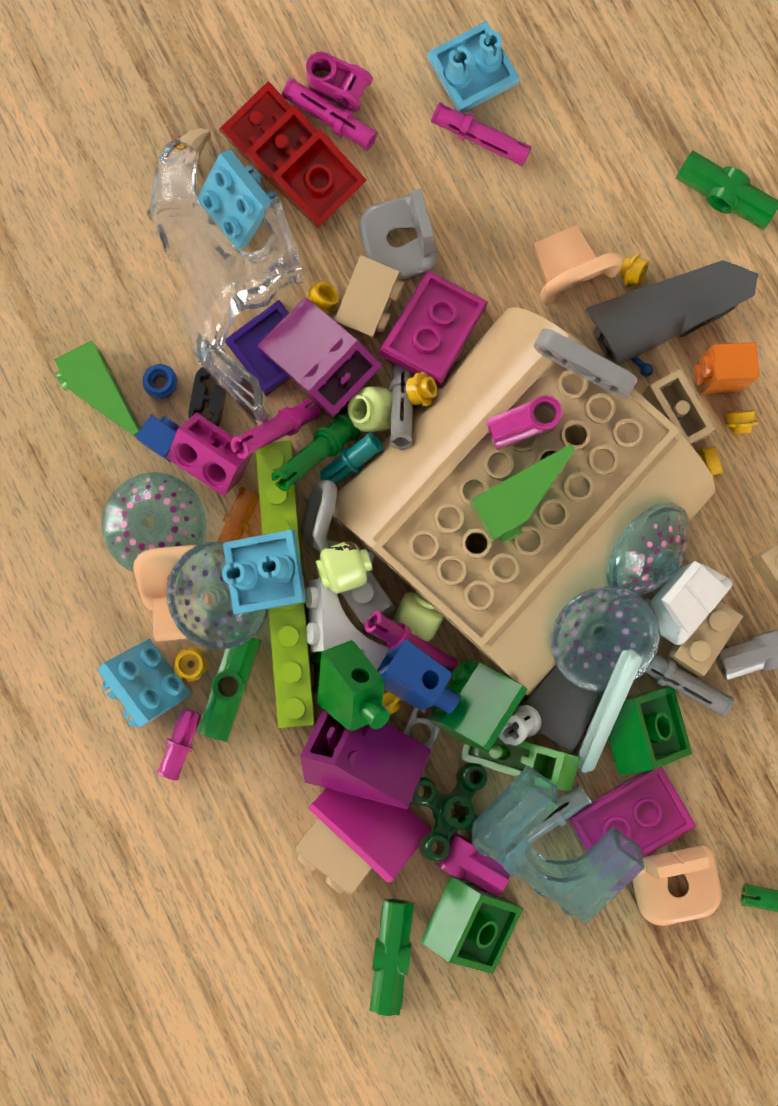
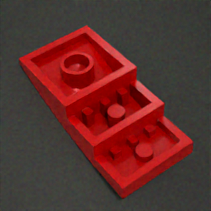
M269 81L219 129L247 161L317 228L367 181L320 128L317 130L295 105L291 106Z

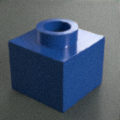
M150 415L135 438L168 462H171L167 459V455L180 426L165 416L158 420L153 415Z

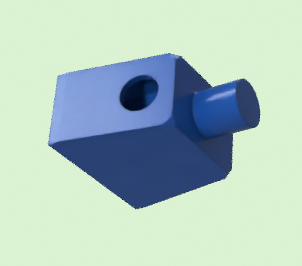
M404 640L390 649L377 669L384 680L385 690L419 710H424L435 704L450 714L460 701L461 695L446 686L452 676L451 672L408 640Z

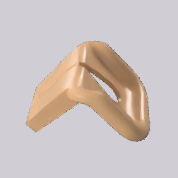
M578 225L533 243V250L545 282L540 298L546 305L554 303L557 293L573 287L575 283H583L601 274L611 278L617 276L623 264V257L616 252L596 257Z
M199 545L154 548L142 552L136 558L133 565L134 575L143 605L153 612V636L155 642L178 640L179 638L205 637L203 632H206L207 628L202 627V622H209L211 606L216 605L220 601L223 593V583L219 580L221 575L219 566H215L217 558L209 549ZM203 560L207 561L206 565H202ZM191 564L194 565L193 570L190 569ZM177 569L184 573L188 580L191 581V586H187V596L177 595L167 579L168 575L177 572ZM203 569L207 570L206 576L201 575ZM212 570L217 571L215 577H212L210 574ZM193 573L198 574L197 580L192 578ZM183 600H187V606H183ZM186 610H191L192 615L187 616ZM194 617H197L199 619L198 624H195L193 622Z
M696 846L676 850L671 853L667 852L643 857L632 864L631 878L638 909L642 916L650 923L665 926L704 918L714 913L721 903L722 888L714 853L708 846ZM684 874L688 882L687 893L681 897L672 896L668 890V877Z

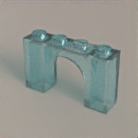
M528 765L473 822L472 844L483 856H490L503 865L510 875L520 877L530 884L540 896H547L553 900L567 915L575 916L587 924L645 868L641 846L615 827H612L589 851L578 858L558 861L538 854L531 848L528 839L533 831L559 806L557 785Z

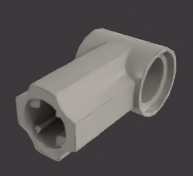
M778 629L753 636L750 641L723 648L716 661L724 680L737 678L758 670L763 672L777 669Z

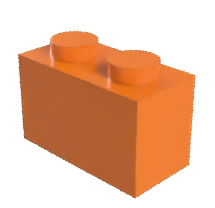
M757 342L713 344L693 368L694 384L699 385L700 395L741 393L760 377Z

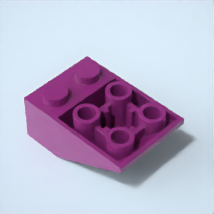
M306 296L257 345L331 419L343 409L349 400L383 366L357 339Z
M323 709L300 755L305 783L408 810L431 754V748L387 723L379 729H373L367 724L354 731L347 730Z

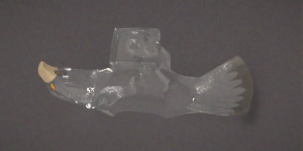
M203 128L194 129L187 132L181 138L173 139L166 143L158 155L147 215L154 222L156 233L158 234L159 232L169 261L183 264L186 286L178 306L197 361L216 383L227 391L238 407L258 426L272 419V416L264 409L259 380L237 364L223 349V345L237 314L243 310L266 307L280 288L291 283L300 284L304 282L301 264L280 197L272 200L268 208L264 210L269 240L263 249L250 254L230 244L212 218L200 205L197 192L199 157L206 142L211 138V133ZM180 245L181 253L172 255Z

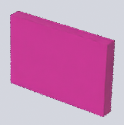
M427 271L382 345L379 356L413 374L424 372L428 377L430 376L434 379L436 386L441 387L484 313L488 302Z
M662 767L639 773L591 801L590 805L588 804L568 818L603 880L608 879L632 865L636 860L649 855L697 827Z
M325 788L308 808L388 883L397 876L418 849L421 838L432 830L409 808L407 810Z

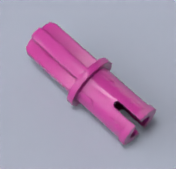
M185 708L181 710L171 738H167L165 741L168 743L160 767L156 772L158 775L178 781L187 753L193 750V747L190 745L201 719V715L198 712Z

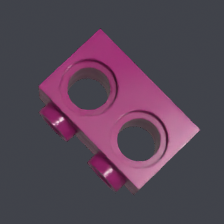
M196 412L178 428L167 459L225 496L242 479L253 453L244 459L237 457L238 453L244 451V449L237 453L233 452L231 448L233 436Z

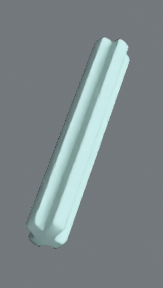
M632 649L621 652L577 754L580 757L578 768L581 772L587 773L595 769L641 665L642 656Z

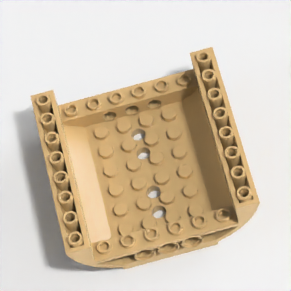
M509 307L451 369L441 387L437 386V395L432 399V404L427 407L421 404L413 410L412 446L404 450L395 449L390 445L389 436L382 444L383 451L361 466V471L355 473L337 492L332 518L347 532L351 531L504 672L503 675L526 687L528 690L525 695L529 697L573 646L571 641L574 638L578 640L609 603L614 602L616 598L619 599L621 597L620 594L626 592L634 583L631 580L637 579L643 573L644 567L651 564L647 563V559L653 557L655 560L665 549V547L661 546L662 541L665 540L668 545L670 537H675L680 532L678 525L681 526L682 530L686 525V521L688 523L716 492V487L704 461L679 432L680 429L634 388L628 398L617 396L544 357L533 347L542 329H550L587 348L572 333H567L554 323L529 310ZM548 395L558 400L562 407V416L555 430L550 433L536 435L500 450L496 449L486 419L530 403L538 396ZM540 406L535 409L534 417L538 422L546 424L554 420V413L549 407ZM569 427H579L585 434L584 443L578 446L572 445L575 451L527 522L520 527L523 533L504 544L500 538L491 542L470 505L471 499L536 464L544 454H554L570 445L565 438V431ZM669 526H672V532L669 531ZM659 531L662 532V538L658 537ZM475 533L482 535L487 542L486 550L480 554H473L468 551L465 542L469 535ZM647 542H652L653 546L648 547ZM659 548V553L655 555L653 553L654 549ZM643 554L644 559H639L638 555ZM638 567L639 571L635 572L633 568ZM605 596V599L600 600V597ZM599 603L604 604L602 609L597 607ZM593 605L594 609L592 611H588L587 607ZM580 611L585 612L583 617L578 616ZM575 619L579 621L576 626L572 625ZM575 629L576 634L571 636L570 631ZM563 632L567 633L565 637L562 636ZM565 645L569 646L568 650L564 649Z

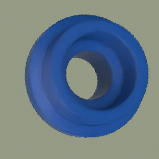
M164 364L151 366L143 376L145 391L156 399L168 398L175 392L178 385L176 373ZM159 377H165L167 380L166 385L162 388L155 386V382Z

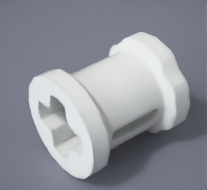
M529 705L517 707L500 733L499 738L505 744L516 746L524 742L526 737H531L538 733L542 723L538 711ZM527 716H530V719L526 721L523 719ZM514 729L515 732L508 734V731Z

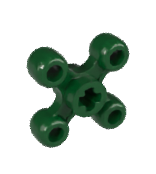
M466 763L462 765L456 773V786L448 794L440 793L434 782L429 778H420L411 803L417 806L429 807L435 820L434 828L425 834L419 842V851L426 860L432 862L444 860L450 853L451 836L461 829L466 830L470 834L471 839L481 846H492L499 841L501 837L499 823L489 817L477 816L471 802L476 791L482 789L487 782V772L480 764ZM471 772L474 775V779L472 782L470 781ZM420 786H422L424 790L422 797H420L418 794ZM454 806H456L457 814H452L453 817H450L449 810L454 809ZM485 827L487 828V835H486V836H484V834H483V831H484V828H485ZM436 841L437 849L433 852L432 845Z

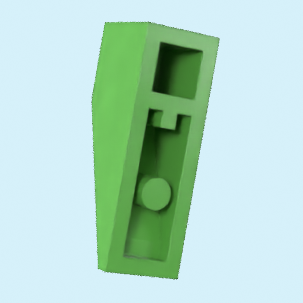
M92 340L54 359L59 368L55 375L65 391L70 389L88 405L134 438L136 437L141 428L101 350Z
M572 444L471 499L470 505L491 542L500 538L504 544L523 533L520 527L527 522L575 451Z
M499 736L490 751L464 744L460 757L461 760L477 763L483 767L553 789L570 792L572 791L580 761L579 756L525 740L516 746L505 744Z

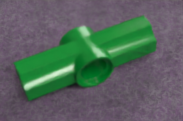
M693 150L675 178L706 196L707 203L713 209L724 214H731L733 212L763 231L778 210V200L751 185L749 177L744 172L734 167L722 168Z
M235 631L231 632L218 673L212 681V691L198 733L216 740L228 742L242 697L247 692V683L262 640ZM227 676H232L238 681V691L233 696H227L221 688L222 681Z
M384 899L382 905L379 938L376 937L372 971H374L369 1007V1011L375 1012L378 1015H400V1009L402 1008L405 975H408L412 942H409L414 909L413 902L402 899Z

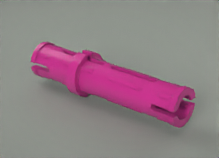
M291 78L286 83L282 92V96L286 100H289L333 128V133L339 137L346 136L366 151L372 147L378 132L354 118L353 112L348 109L341 110L322 96L297 82L294 78Z
M439 102L431 119V123L457 134L458 139L462 141L467 139L521 167H523L532 148L530 145L475 119V115L470 113L465 115L442 102Z
M306 399L293 408L286 407L279 410V414L274 418L239 436L233 437L231 440L233 452L237 453L244 449V451L237 455V457L244 459L285 435L292 436L298 433L302 426L319 418L320 409L318 404L307 409L308 406L314 403V400Z
M374 611L370 614V617L375 619L377 624L369 619L366 620V632L387 642V646L390 649L402 641L408 640L443 667L447 665L453 670L457 667L458 661L455 657L446 654L417 635H414L411 628L404 623L397 624L379 611Z

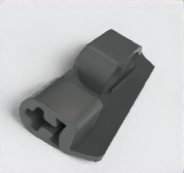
M722 260L587 307L585 312L596 325L593 334L606 358L620 366L676 336H679V338L684 337L728 314L740 303L755 295L758 274Z
M650 599L609 603V605H614L615 608L610 611L606 607L578 639V643L571 647L522 705L532 706L541 717L542 723L538 731L539 733L566 750L574 751L591 723L615 667H611L610 662H615L616 666L623 650L632 649L638 653L657 622ZM629 605L631 609L627 610L625 606ZM617 610H622L623 614L621 616H617L615 612ZM636 616L638 620L633 621L632 617ZM627 618L628 623L622 624L621 619ZM628 627L630 631L624 634L622 629ZM635 629H638V630L640 631V633H639V634H635V633H634V630H635ZM621 637H625L627 639V642L625 644L620 642ZM634 642L636 647L632 648L630 643ZM615 645L621 647L619 652L614 651L613 647ZM579 646L583 648L582 653H577ZM587 651L591 652L589 659L585 657ZM606 651L612 653L610 658L605 657ZM596 653L601 654L600 660L595 659ZM573 655L576 656L575 661H572L571 659ZM584 662L587 663V668H583ZM598 664L601 665V670L599 671L596 669ZM527 716L523 719L526 721L530 719V716Z

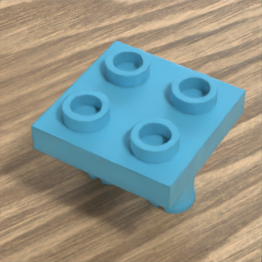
M487 21L427 52V60L456 110L461 113H465L519 84L520 77L501 46V35L492 30Z
M231 149L219 154L197 199L239 250L249 245L264 217L281 210L282 202L279 197L274 198L276 196L274 191L265 193L260 187V173L258 171L254 172L255 167L252 165L244 167Z
M291 529L223 543L226 565L223 567L222 577L229 584L233 614L239 615L307 602L295 530Z
M150 638L104 662L97 669L105 680L102 683L103 690L106 691L111 688L106 695L111 699L120 700L126 708L123 711L125 720L132 716V719L127 722L132 727H143L191 695V692L180 677L176 675L173 668Z

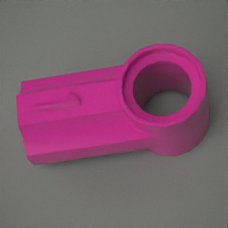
M542 395L530 403L486 419L496 449L500 450L536 435L550 433L555 430L561 420L562 407L554 397ZM540 406L549 407L554 413V420L546 424L538 422L534 417L535 409Z
M454 833L450 839L451 849L449 855L444 860L435 862V864L450 875L460 880L465 878L498 897L507 885L513 870L499 860L480 851V847L472 841Z

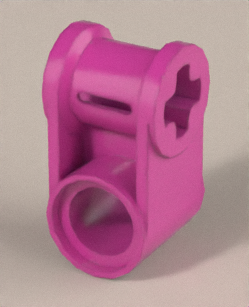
M323 51L310 55L306 62L307 85L311 91L335 102L344 109L353 112L359 110L361 106L359 100L365 88L370 86L373 81V77L368 71ZM318 70H325L329 75L320 78L315 76L314 73Z

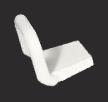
M696 561L682 566L651 600L657 622L652 630L675 645L685 643L733 585L732 580Z

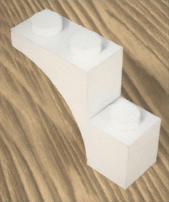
M320 578L310 580L309 587L305 591L307 599L305 603L307 608H310V623H308L306 628V638L308 644H311V652H322L353 640L377 670L390 648L370 640L359 632L345 615L337 594L333 593L330 587L324 589Z

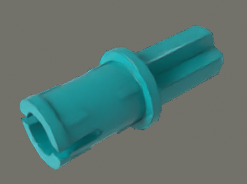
M369 432L351 448L342 449L341 455L320 471V479L332 481L337 485L352 472H360L361 466L383 451L384 448L381 441L375 434Z

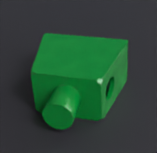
M350 640L322 651L317 703L347 730L354 731L367 724L373 729L383 727L390 717L389 712L382 706L385 683L382 676L357 644Z

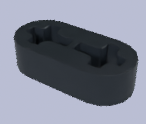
M206 365L197 371L193 383L188 418H191L196 412L203 413L205 403L209 402L208 409L214 417L207 420L216 426L220 425L228 387L226 376L220 368ZM211 374H215V378L220 383L219 385H213L211 396H208V388L202 382L204 379L208 380Z

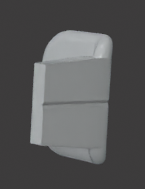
M422 189L411 191V195L374 204L364 211L359 221V231L367 258L400 271L402 274L400 280L426 274L427 271H431L437 263V247ZM393 229H416L418 238L401 247H393L387 241V235Z
M319 480L315 483L301 526V533L307 544L320 553L325 548L341 543L327 539L337 498L336 484L329 480ZM367 550L370 561L372 563L375 553Z

